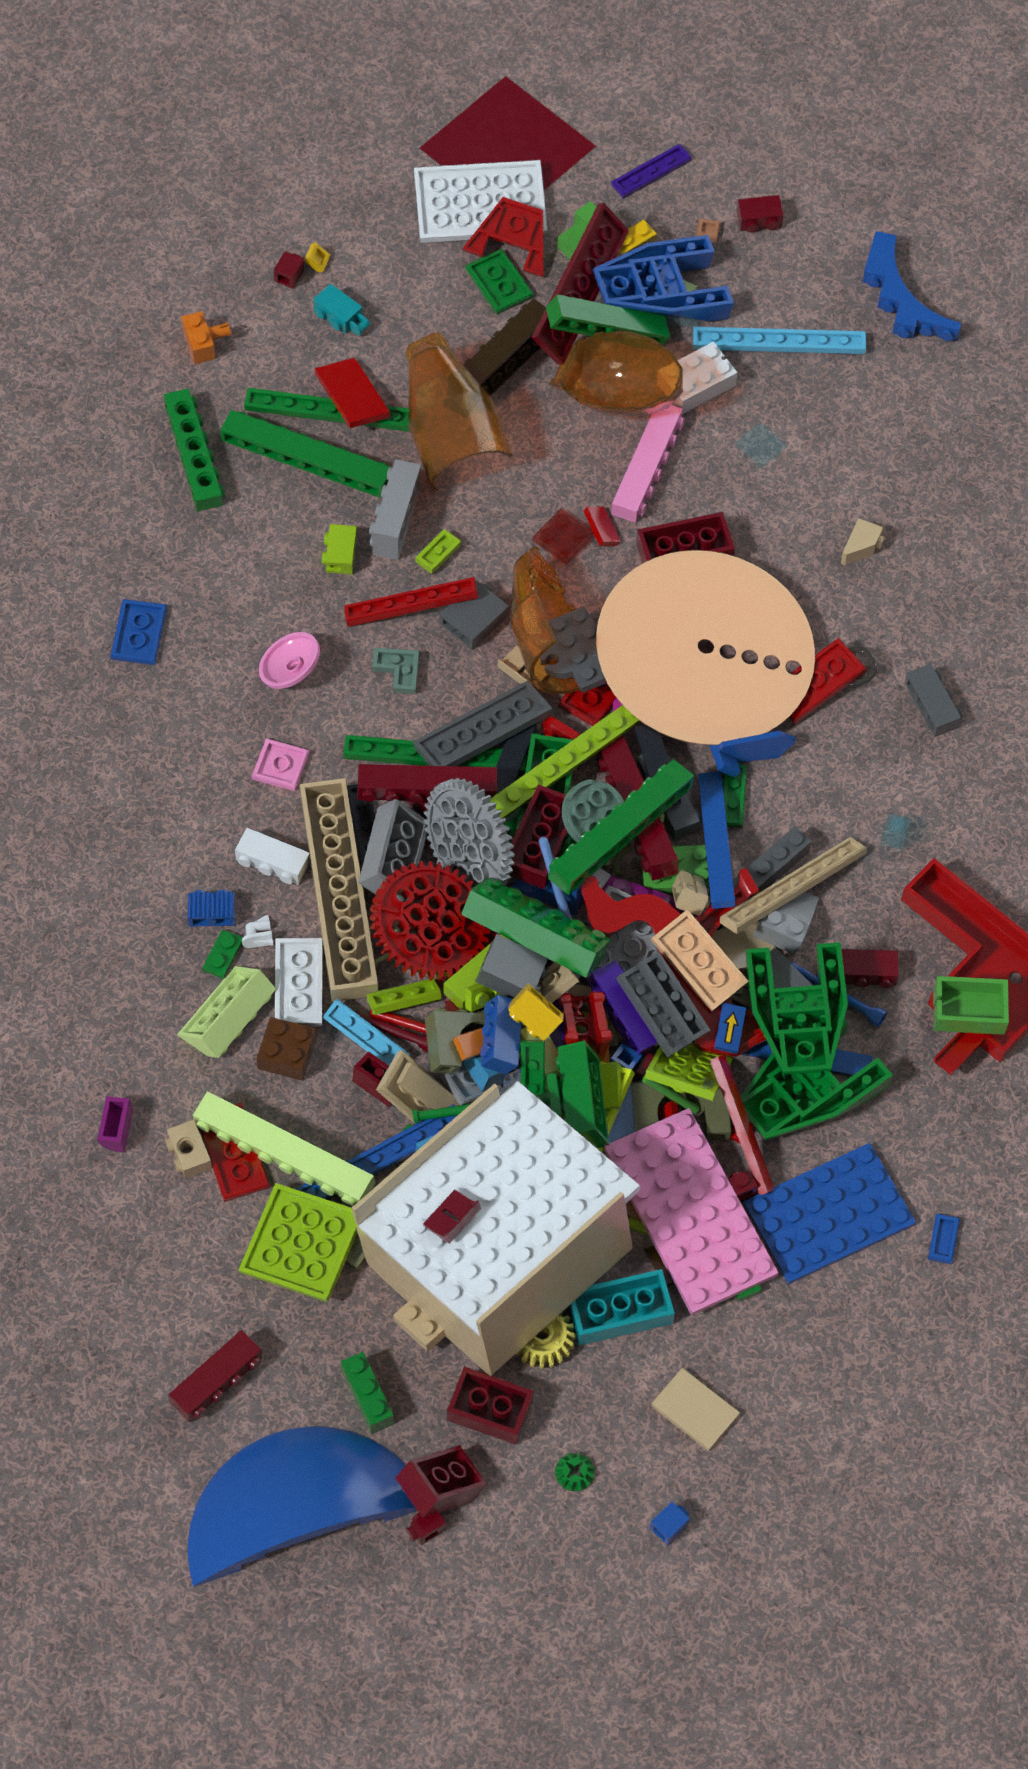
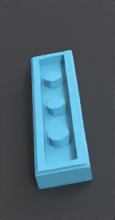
M338 999L333 1002L323 1016L325 1020L351 1040L389 1066L398 1051H404L411 1056Z

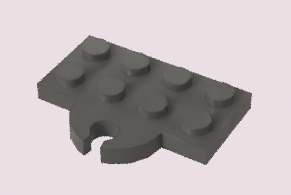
M585 606L544 622V628L551 641L546 643L541 650V666L546 665L550 660L558 661L555 665L548 664L544 667L548 675L560 679L573 677L582 693L607 683L597 655V626Z

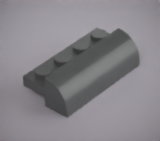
M659 951L616 978L667 1058L680 1050L686 1049L710 1031V1028Z

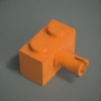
M202 311L181 316L183 333L194 364L215 359L213 340L231 336L228 322L209 327L206 324Z

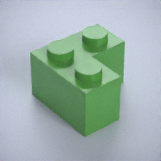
M591 201L574 212V225L558 236V249L569 259H571L597 207Z

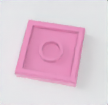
M266 738L253 771L252 779L296 791L310 751Z

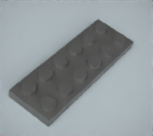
M527 680L413 741V746L429 766H458L553 714V709Z

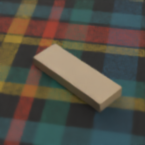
M411 1062L406 1063L396 1083L429 1109L449 1107L453 1104L455 1106L459 1105L454 1095Z

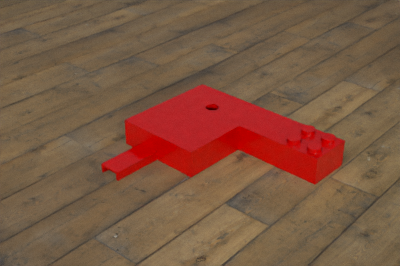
M933 858L904 888L901 901L968 954L947 977L1008 980L1009 1024L1005 1034L958 1032L934 1057L933 1061L952 1076L979 1046L997 1061L1001 1062L1027 1035L1028 933ZM1011 973H1019L1022 976V981L1018 984L1012 983L1009 975ZM932 992L928 1001V1005L934 1009L935 1007H933Z

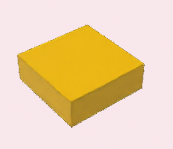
M315 242L310 245L304 261L315 271L321 273L324 272L330 254Z

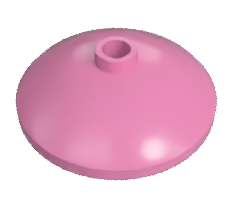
M306 632L291 633L277 640L268 648L260 661L259 676L268 687L274 689L289 688L303 681L314 670L320 656L318 641L314 636Z

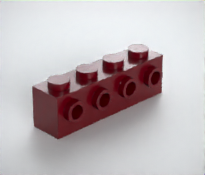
M241 1329L168 1394L170 1403L189 1423L194 1419L201 1418L211 1403L219 1402L229 1387L238 1385L247 1371H253L260 1365L262 1350Z

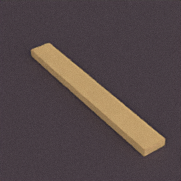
M851 837L847 838L722 915L720 923L738 934L865 855L867 847Z

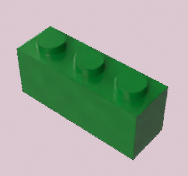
M364 1352L342 1360L341 1371L370 1433L373 1434L394 1425L393 1413Z

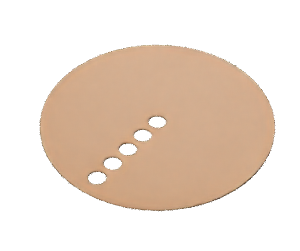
M699 550L681 551L662 555L641 564L624 576L613 588L602 607L597 625L596 648L598 660L606 682L617 699L631 714L647 726L669 737L685 742L719 745L723 741L768 733L784 722L797 709L806 695L814 672L815 646L809 622L796 599L776 578L763 569L728 554ZM701 640H709L713 643L714 650L708 654L702 653L698 649V643ZM724 645L732 646L736 651L735 657L732 659L723 658L720 654V648ZM751 650L757 654L758 661L754 664H747L742 660V653ZM775 656L778 658L780 666L774 670L768 669L764 665V658ZM788 662H798L802 667V671L798 675L789 674L785 668Z

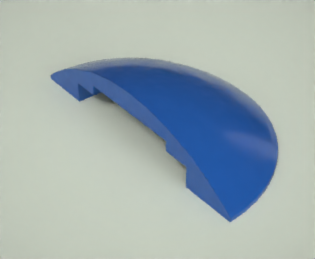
M329 1427L288 1429L263 1437L244 1447L220 1467L211 1478L195 1507L188 1536V1562L193 1587L241 1571V1565L264 1558L266 1553L358 1522L361 1525L382 1517L384 1522L416 1512L415 1506L395 1479L406 1464L387 1448L367 1437L354 1432Z

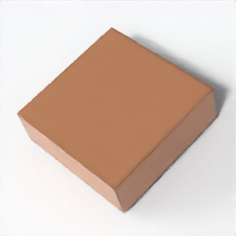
M699 219L696 236L708 235L710 241L717 242L720 222Z

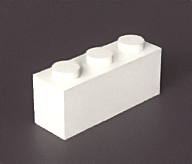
M246 828L235 849V857L239 864L244 867L253 866L258 868L262 874L267 876L273 874L286 884L295 883L299 885L310 864L309 852L249 828Z

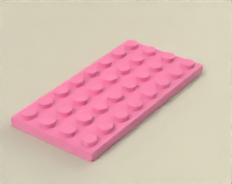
M690 1108L604 1146L603 1150L608 1159L640 1185V1191L630 1201L691 1316L778 1276L776 1267Z

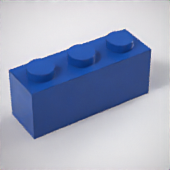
M498 994L488 1001L484 1007L485 1024L482 1029L484 1038L480 1051L482 1057L481 1067L506 1075L518 1066L521 1022H516L509 1015L508 1007L513 999Z

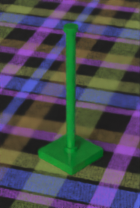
M549 1072L546 1075L548 1090L544 1094H537L535 1096L543 1103L551 1105V1110L565 1120V1114H563L561 1109L563 1093L558 1085L560 1072ZM470 1104L423 1111L413 1109L414 1124L420 1123L421 1120L459 1115Z

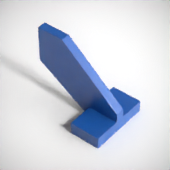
M775 731L723 741L719 745L709 746L718 771L736 777L741 772L737 762L779 758L796 742V739L785 732Z

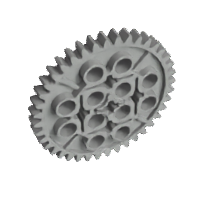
M456 778L438 784L430 792L431 796L427 797L428 803L425 804L427 810L424 811V814L428 818L423 820L428 825V827L424 828L429 833L426 839L431 841L428 847L434 849L432 856L438 858L436 864L440 862L443 870L447 865H450L451 873L458 869V877L465 874L466 883L471 880L473 881L472 889L486 877L495 878L502 885H506L507 880L511 878L509 873L513 872L510 866L514 865V862L510 858L515 855L510 849L514 848V845L509 843L512 836L507 834L509 827L504 826L506 819L500 818L502 811H496L495 809L497 803H491V796L485 797V790L479 791L478 785L473 786L472 781L466 782L465 779L460 780Z

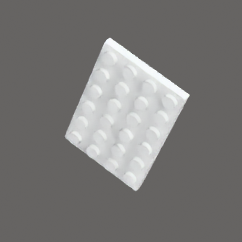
M540 160L414 168L420 243L469 240L502 197L543 210V236L547 235Z

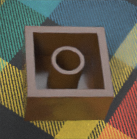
M270 1017L256 1058L257 1069L303 1081L316 1042V1028Z

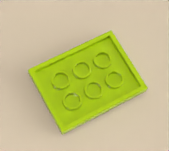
M690 1045L686 1049L680 1050L667 1058L662 1048L659 1047L646 1070L644 1078L672 1087L676 1092H687L713 1101L720 1086L710 1059L721 1055L707 1054ZM726 1057L729 1067H731L733 1059Z

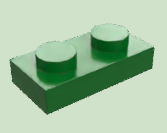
M222 929L202 967V971L224 979L242 945L243 937Z

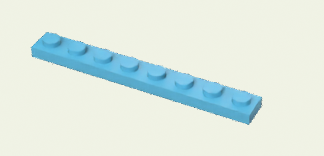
M693 327V350H698L714 342L720 350L865 354L866 331Z

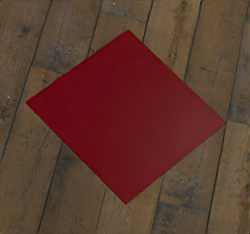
M505 76L419 149L441 166L540 160L543 191H545L592 151L596 145Z

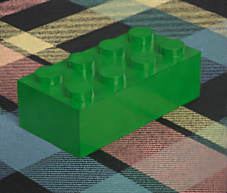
M586 1041L559 1046L556 1065L561 1074V1078H558V1085L560 1091L563 1092L561 1109L563 1114H565L566 1123L595 1148L609 1145L599 1056Z

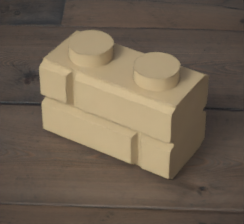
M681 870L672 885L676 908L684 911L689 910L690 913L699 916L710 905L709 888H706L704 878L696 875L692 876L691 873Z

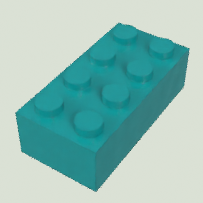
M662 1269L591 1285L568 1306L579 1346L671 1325L674 1322L675 1314Z

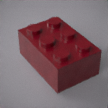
M464 1367L447 1409V1421L517 1445L533 1403L534 1391Z
M460 1445L412 1459L395 1477L422 1518L471 1503L488 1485Z

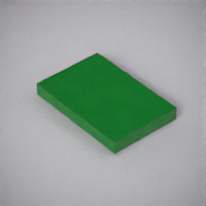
M503 249L465 265V270L496 315L534 298L533 292Z

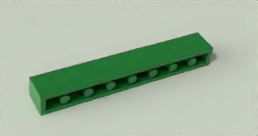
M230 410L220 429L221 441L379 498H381L383 485H387L389 481L387 480V472L390 466L384 462L373 461L364 455H357L348 452L344 448L329 445L325 441L309 438L303 433L292 432L283 426L270 424L264 419L248 416L244 412Z
M674 759L667 765L663 764L655 776L652 778L648 777L640 789L637 791L633 790L625 802L617 804L610 815L606 818L602 817L597 822L596 827L591 831L587 830L580 838V841L576 844H571L566 849L565 854L560 858L556 857L549 865L548 879L566 894L570 895L589 876L597 872L684 796L692 787L694 775Z

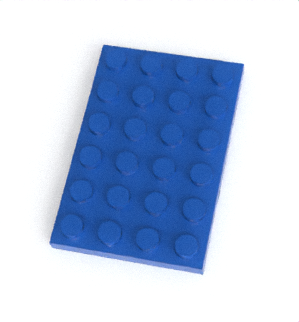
M870 1143L773 1187L771 1192L763 1195L758 1194L743 1201L746 1211L788 1285L916 1225L915 1219Z

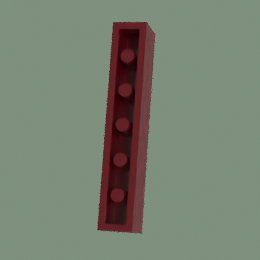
M358 764L357 800L367 802L387 800L390 802L397 799L398 801H410L413 803L428 801L427 797L431 796L430 792L434 790V787L442 782L456 778L460 780L465 779L466 782L472 781L473 786L478 785L479 791L485 790V797L490 795L492 798L497 795V767Z

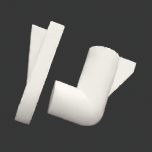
M268 915L255 922L246 924V936L242 938V944L245 948L273 945L271 931L256 933L271 930Z

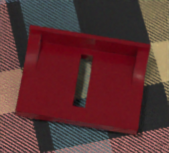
M454 1189L423 1223V1227L450 1244L481 1210L478 1200L473 1201ZM445 1211L449 1212L450 1214H452L453 1216H455L456 1218H458L459 1221L457 1222L456 1220H454L453 1218H451L450 1216H448V1215L445 1214L444 1212H445Z

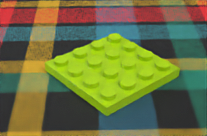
M275 1183L238 1271L241 1274L328 1303L358 1233L352 1209Z

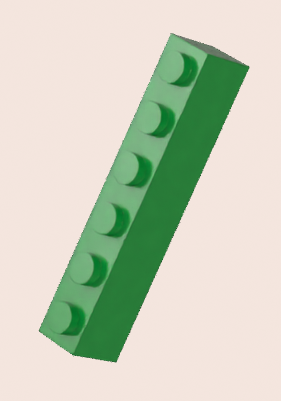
M556 295L546 306L551 329L654 349L661 348L670 338L666 318L662 315L564 295Z

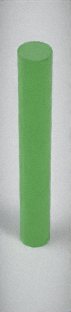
M643 1077L645 1084L672 1101L677 1102V1104L685 1109L690 1108L693 1114L699 1111L697 1104L675 1090Z

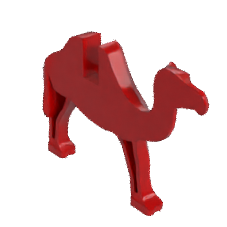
M747 868L739 870L737 875V886L734 889L735 907L759 892ZM589 876L581 887L591 927L594 930L603 932L607 938H610L611 935L636 921L646 922L652 928L654 935H656L681 915L669 903L653 894H637L616 902L598 885V879L595 876ZM711 905L702 915L695 917V919L712 938L714 932L721 925L720 917L735 907L712 909ZM660 952L710 1028V1031L705 1036L692 1044L693 1046L707 1054L737 1057L766 1041L752 1010H746L738 1053L734 1054L714 1049L722 1004L711 1012ZM728 998L724 1003L732 1004V998Z

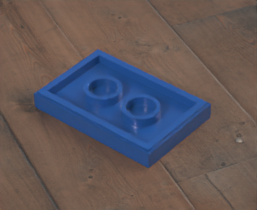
M123 599L110 656L111 660L155 665L167 605Z

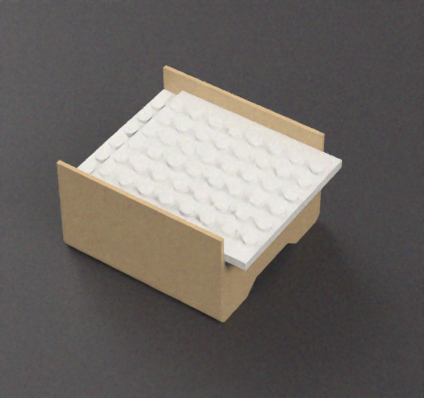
M517 1081L501 1096L498 1086L493 1084L351 1209L367 1264L407 1301L393 1315L395 1323L427 1352L446 1336L485 1373L491 1376L633 1248L626 1203L640 1191V1185ZM455 1189L473 1201L478 1200L481 1210L449 1244L423 1227V1223ZM447 1211L444 1212L445 1214H447L448 1216H450L451 1218H453V1219L456 1220L457 1222L459 1221L458 1218H456L455 1216H453V1215L450 1214L449 1212H447Z

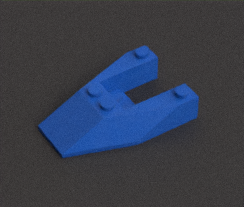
M708 235L647 243L593 269L602 298L607 305L657 315L702 321L729 319L734 305L728 286L687 291L680 271L710 267L715 251Z

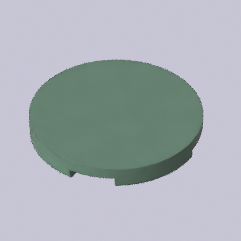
M595 780L580 782L568 791L563 800L562 819L569 835L578 842L587 830L591 831L595 828L597 822L602 817L606 818L610 815L613 808L619 803L622 804L624 800L619 792L608 783L605 784Z

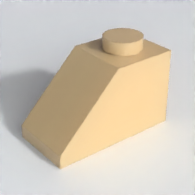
M858 518L843 551L841 564L847 565L873 556L876 548L881 549L885 539L882 536L883 527Z

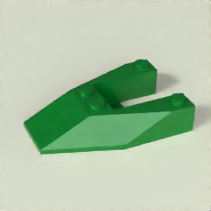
M840 942L817 944L816 962L819 985L774 988L770 947L746 949V971L752 1013L783 1074L832 1070L848 1007Z
M844 1019L840 1038L847 1034L848 1022L846 1019ZM771 1053L741 1095V1099L750 1123L765 1140L836 1118L874 1099L892 1085L893 1074L879 1058H876L840 1084L830 1071L783 1074L773 1053Z

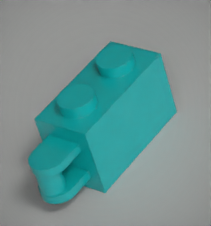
M331 283L313 299L316 316L320 319L325 318L336 331L341 330L346 334L351 330L360 336L370 326L368 319L363 316V307Z

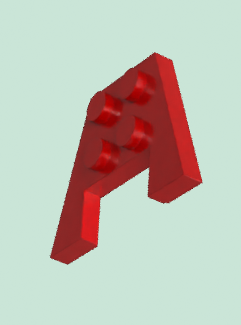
M502 197L462 248V251L483 257L488 239L490 238L529 251L523 272L543 278V210Z

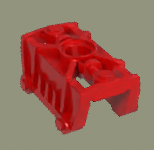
M600 991L591 992L587 997H571L570 993L562 994L558 998V1003L561 1007V1012L564 1014L563 1023L566 1045L586 1041L589 1044L590 1041L596 1046L597 1055L600 1060L604 1059L609 1042H611L613 1037L611 1030L607 1028L603 1007L605 994ZM585 1002L588 1003L589 1014L586 1018L584 1013L580 1012ZM576 1026H584L587 1032L584 1034L578 1033Z

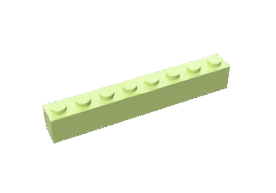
M208 1091L193 1114L194 1120L197 1123L196 1126L205 1132L210 1130L216 1133L217 1137L226 1143L232 1141L238 1144L237 1147L246 1153L252 1151L258 1154V1158L268 1164L273 1162L279 1165V1169L290 1175L293 1172L299 1175V1178L306 1184L312 1185L314 1183L320 1186L324 1193L331 1196L336 1194L342 1197L341 1200L350 1206H354L365 1197L376 1183L374 1176Z

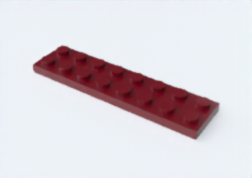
M605 203L597 205L549 303L556 295L595 302L600 289L593 269L617 257L630 231ZM545 309L531 338L557 365L565 363L578 334L551 329L547 310Z

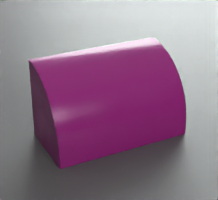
M106 1096L97 1141L108 1150L125 1153L134 1110L129 1098Z

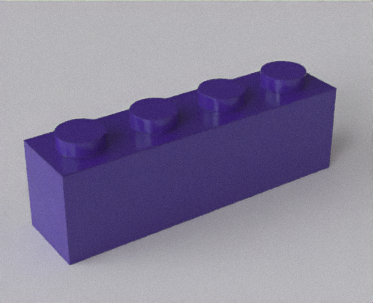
M615 960L593 971L587 982L593 992L600 991L605 994L603 1007L626 1045L635 1050L638 1055L644 1056L647 1052L650 1053L658 1049L660 1045L616 980L625 970L621 966L619 967Z

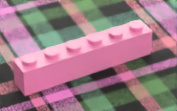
M658 400L612 502L611 515L635 523L639 516L643 517L647 506L644 503L646 499H651L654 492L652 485L654 481L658 482L662 473L660 467L662 464L666 465L670 453L667 451L669 447H674L677 439L675 433L677 430L681 431L685 420V418H682L683 408Z

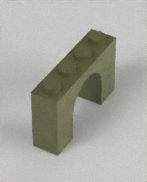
M436 1009L425 1018L431 1073L453 1074L462 1066L461 1057L453 1039L460 1036L463 1030L483 1028L485 1024L484 1010L472 1013L465 1009L455 1012H448L446 1009ZM520 1059L518 1060V1066L506 1074V1076H515L521 1073Z
M643 1080L632 1083L635 1132L657 1123L658 1110L665 1103L671 1101L665 1095L645 1084ZM720 1088L713 1101L687 1092L679 1093L697 1104L702 1111L707 1141L730 1140V1116Z

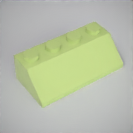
M235 966L177 1035L205 1055L219 1058L227 1052L231 1042L242 1034V1029L247 1023L256 1017L257 1011L262 1005L271 999V995L276 988L259 969Z

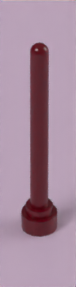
M354 1011L376 1029L418 1044L423 1052L428 1053L427 1035L423 1034L421 1036Z

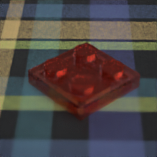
M560 508L532 537V541L567 565L594 537V533Z

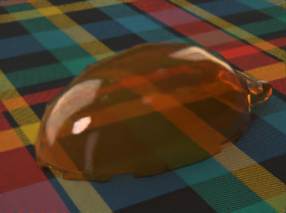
M602 331L594 333L591 337L585 339L582 337L575 341L565 363L559 365L554 379H551L550 385L564 390L587 409L606 416L643 417L668 409L683 393V368L671 350L666 349L652 338L630 331H615V333H604Z

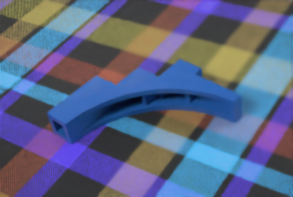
M876 231L862 283H866L870 287H882L877 308L888 313L897 312L893 334H897L901 338H914L916 331L924 336L933 335L941 337L945 341H957L961 323L944 318L929 310L910 293L899 275L895 262L896 235Z

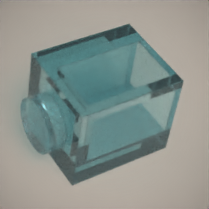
M889 813L880 844L903 850L911 819Z

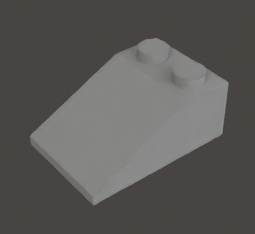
M807 892L802 893L760 919L753 936L795 955L803 942L819 898Z

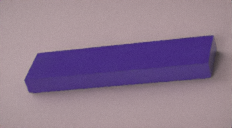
M679 143L611 181V185L624 199L692 161V157Z

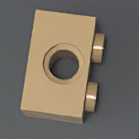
M194 1120L167 1129L168 1138L165 1139V1143L169 1153L174 1151L177 1158L173 1160L177 1173L182 1172L186 1179L212 1169L210 1157ZM184 1148L193 1149L190 1153L181 1152Z

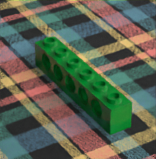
M189 388L163 394L166 412L197 512L223 506L222 498H225V491L223 485H218L217 480L220 479L217 466L213 467L212 462H214L212 449H207L206 444H209L207 433L201 430L203 420L201 414H197L195 410L198 408L196 397L191 396Z

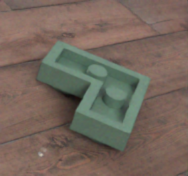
M374 648L372 672L394 673L393 693L416 694L419 651Z

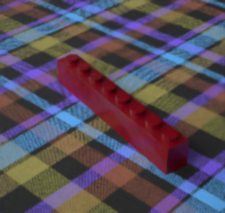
M623 735L594 755V757L598 756L599 758L598 765L601 773L605 772L606 784L608 783L613 786L622 796L624 802L633 790L637 791L641 788L644 781ZM658 817L634 838L637 856L641 855L643 870L645 873H649L652 881L679 874L677 855L662 821Z

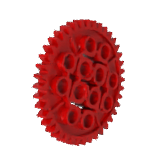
M422 861L419 862L417 867L414 863H411L408 868L404 865L400 871L396 869L392 875H388L386 881L381 883V888H378L375 892L377 896L372 900L375 905H372L370 908L373 914L369 919L375 922L370 926V929L377 930L373 934V938H380L376 945L385 947L381 954L389 953L387 961L395 959V968L403 965V973L410 969L411 977H413L418 972L421 980L426 974L429 981H432L435 975L439 981H441L444 975L449 979L478 955L479 952L485 949L484 945L489 941L486 937L491 931L487 927L461 915L460 909H464L469 893L472 890L473 881L471 880L466 883L465 874L458 877V869L451 873L450 865H447L444 870L440 862L436 867H433L432 861H429L426 867ZM415 883L420 884L423 890L417 889ZM446 890L452 891L455 897L449 896ZM396 895L404 897L405 902L399 901ZM423 898V900L420 903H414L411 905L413 900L417 901ZM428 902L434 903L437 909L431 908ZM445 907H446V908H449V907H450V908L452 909V911H451V910H448V911L445 910ZM410 914H415L419 921L413 920ZM442 921H447L451 928L445 927ZM392 925L398 926L401 933L395 932ZM414 930L416 934H410L408 931ZM424 932L429 933L433 940L427 939ZM451 935L448 941H441L440 943H438L440 938H447ZM456 939L461 940L465 947L459 946ZM406 944L411 945L414 948V952L409 951ZM438 951L443 952L446 955V959L441 958Z

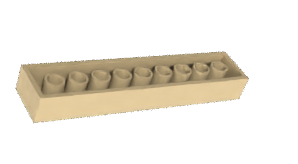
M346 779L300 784L301 803L331 1001L334 1002L336 999L345 1001L367 998L368 993L378 991V982L363 887L358 883L361 874Z

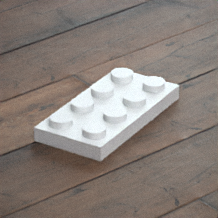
M276 938L275 1018L309 1027H322V938Z

